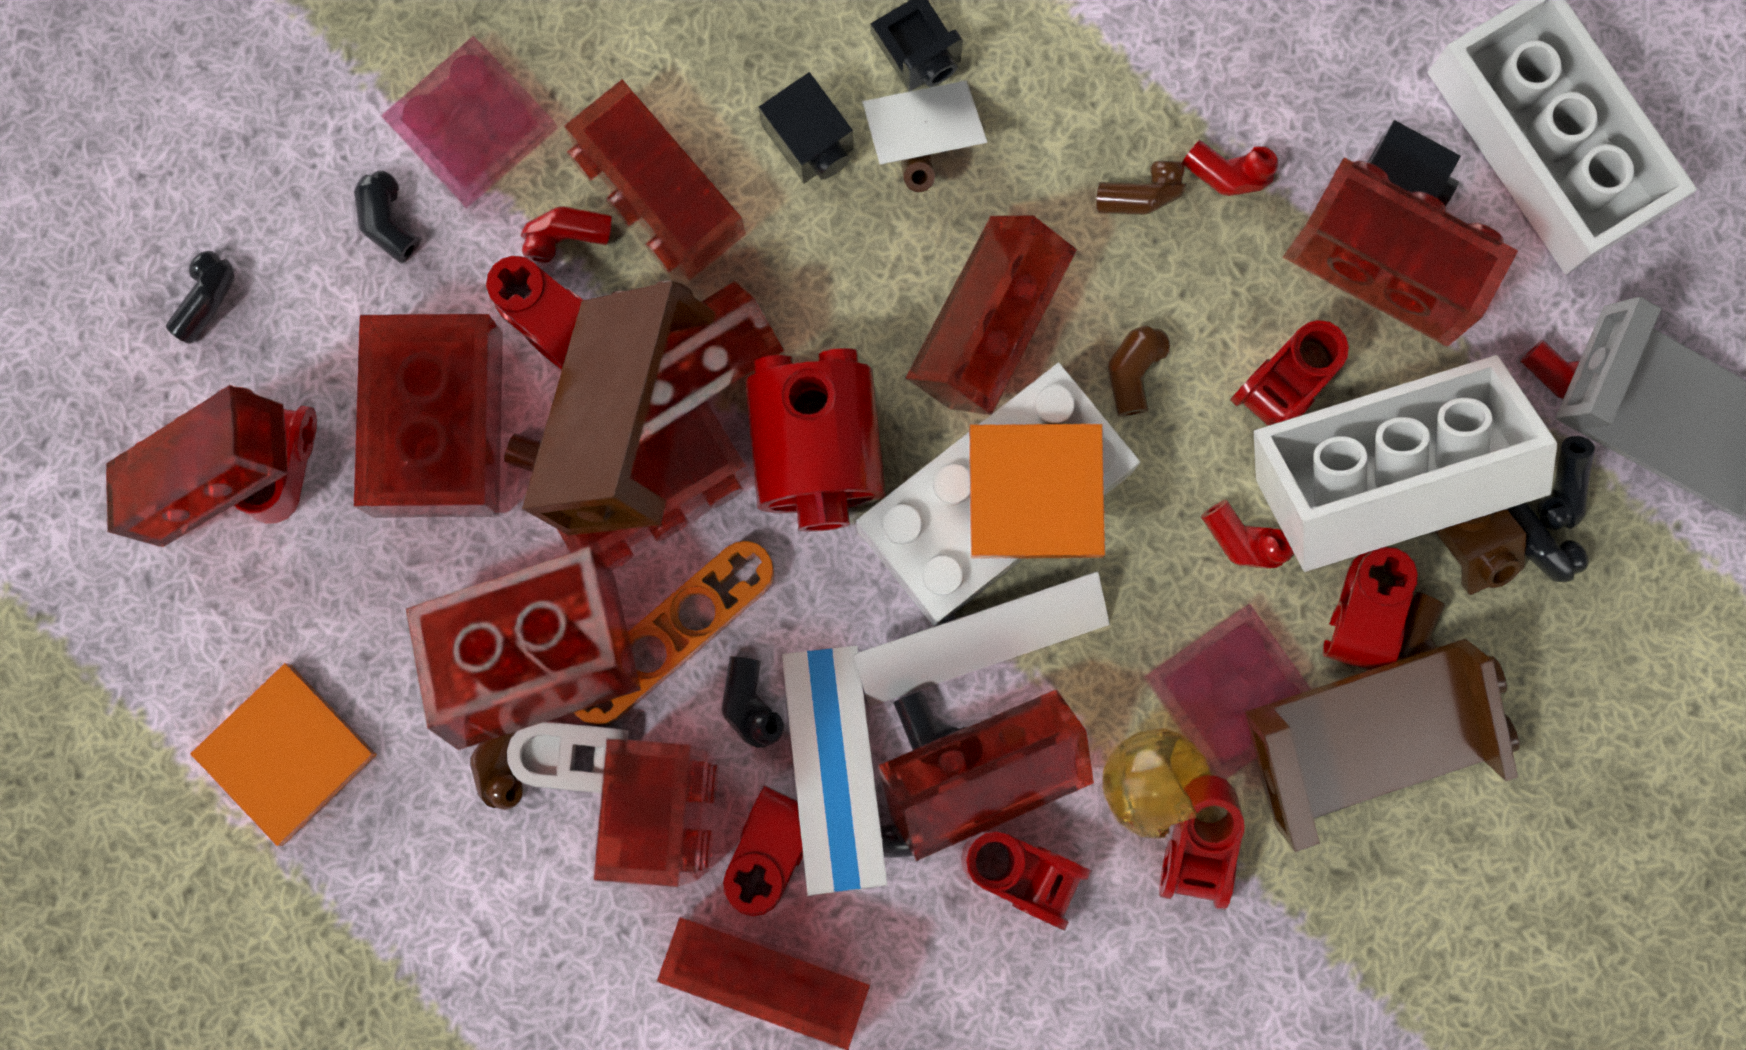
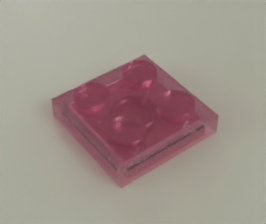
M474 36L381 115L387 125L465 208H468L558 129L555 121Z
M1250 603L1143 677L1209 772L1225 780L1257 758L1245 711L1311 690Z

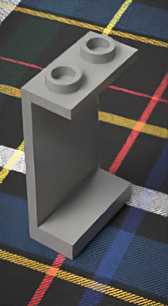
M1640 296L1603 306L1555 419L1721 511L1746 521V380L1654 329L1662 308Z

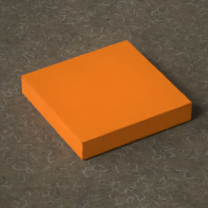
M1102 424L970 425V559L1103 558L1105 556Z
M284 663L190 753L276 846H284L377 755L303 676L288 663Z

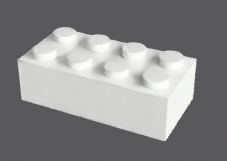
M1521 0L1448 44L1427 72L1565 275L1665 215L1698 190L1566 0Z
M1494 355L1254 430L1256 481L1303 571L1307 572L1551 495L1557 442L1499 356Z
M1059 362L979 424H1102L1104 496L1129 477L1140 463L1135 454ZM969 432L856 520L858 533L933 627L941 625L1025 559H970Z

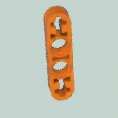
M749 541L735 542L723 549L578 674L572 682L569 691V702L575 715L582 721L597 726L610 725L623 717L766 593L772 585L774 577L773 562L767 551L757 543ZM740 555L742 559L749 561L756 556L762 562L756 568L760 580L753 586H750L744 580L738 582L728 591L729 595L738 601L730 609H726L719 593L705 584V581L716 574L719 583L723 585L735 572L730 563L735 557ZM694 595L708 597L715 606L714 620L703 630L694 631L687 629L680 621L679 611L682 603ZM652 636L659 638L666 647L667 655L664 664L654 672L644 673L638 671L631 661L633 646L644 637ZM618 657L624 672L638 681L640 686L630 694L627 684L621 683L609 695L610 701L614 704L610 711L605 712L598 707L587 711L584 704L588 701L590 695L585 687L592 681L604 686L614 679L618 674L609 669L608 665Z

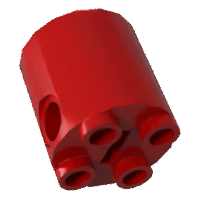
M836 348L820 352L819 361L793 363V357L788 355H771L756 359L754 361L755 374L747 378L745 385L757 509L770 513H797L798 530L804 532L829 531L848 527L850 525L848 508L881 500L886 495L873 369L867 364L859 363L858 352L852 348ZM818 400L826 403L824 408L818 413L808 415L799 412L806 402Z

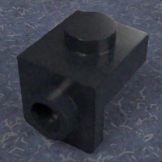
M909 0L870 23V33L909 92L924 83L927 87H933L942 83L957 70V63L961 62L962 37L956 29L948 32L928 0Z

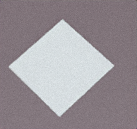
M967 80L862 101L879 164L988 143Z

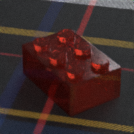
M1343 157L1316 196L1282 258L1448 347L1483 317L1518 250L1503 243V237L1493 228L1480 223L1468 224L1447 213L1446 207L1437 198L1423 192L1410 193L1388 181V175L1379 167L1369 162H1353Z
M391 314L359 316L354 507L373 518L499 517L503 332L489 314Z
M590 547L406 608L427 729L457 750L641 690L615 575Z
M606 739L593 881L680 887L697 881L698 871L709 870L713 832L712 830L702 829L704 803L715 804L718 765L707 762L708 751L688 744Z

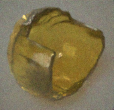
M1162 727L1140 731L1123 740L1114 749L1103 768L1102 790L1109 809L1121 825L1141 837L1161 839L1166 838V834H1169V827L1171 825L1197 816V812L1194 810L1190 797L1184 791V787L1193 779L1203 775H1211L1206 757L1197 749L1192 741L1178 732Z

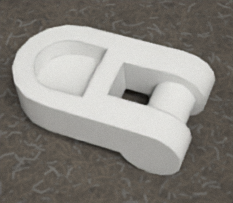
M551 722L529 723L520 728L511 738L507 749L508 765L516 778L522 783L534 787L622 795L624 776L618 775L620 750H627L629 731ZM577 745L595 747L592 772L574 771Z

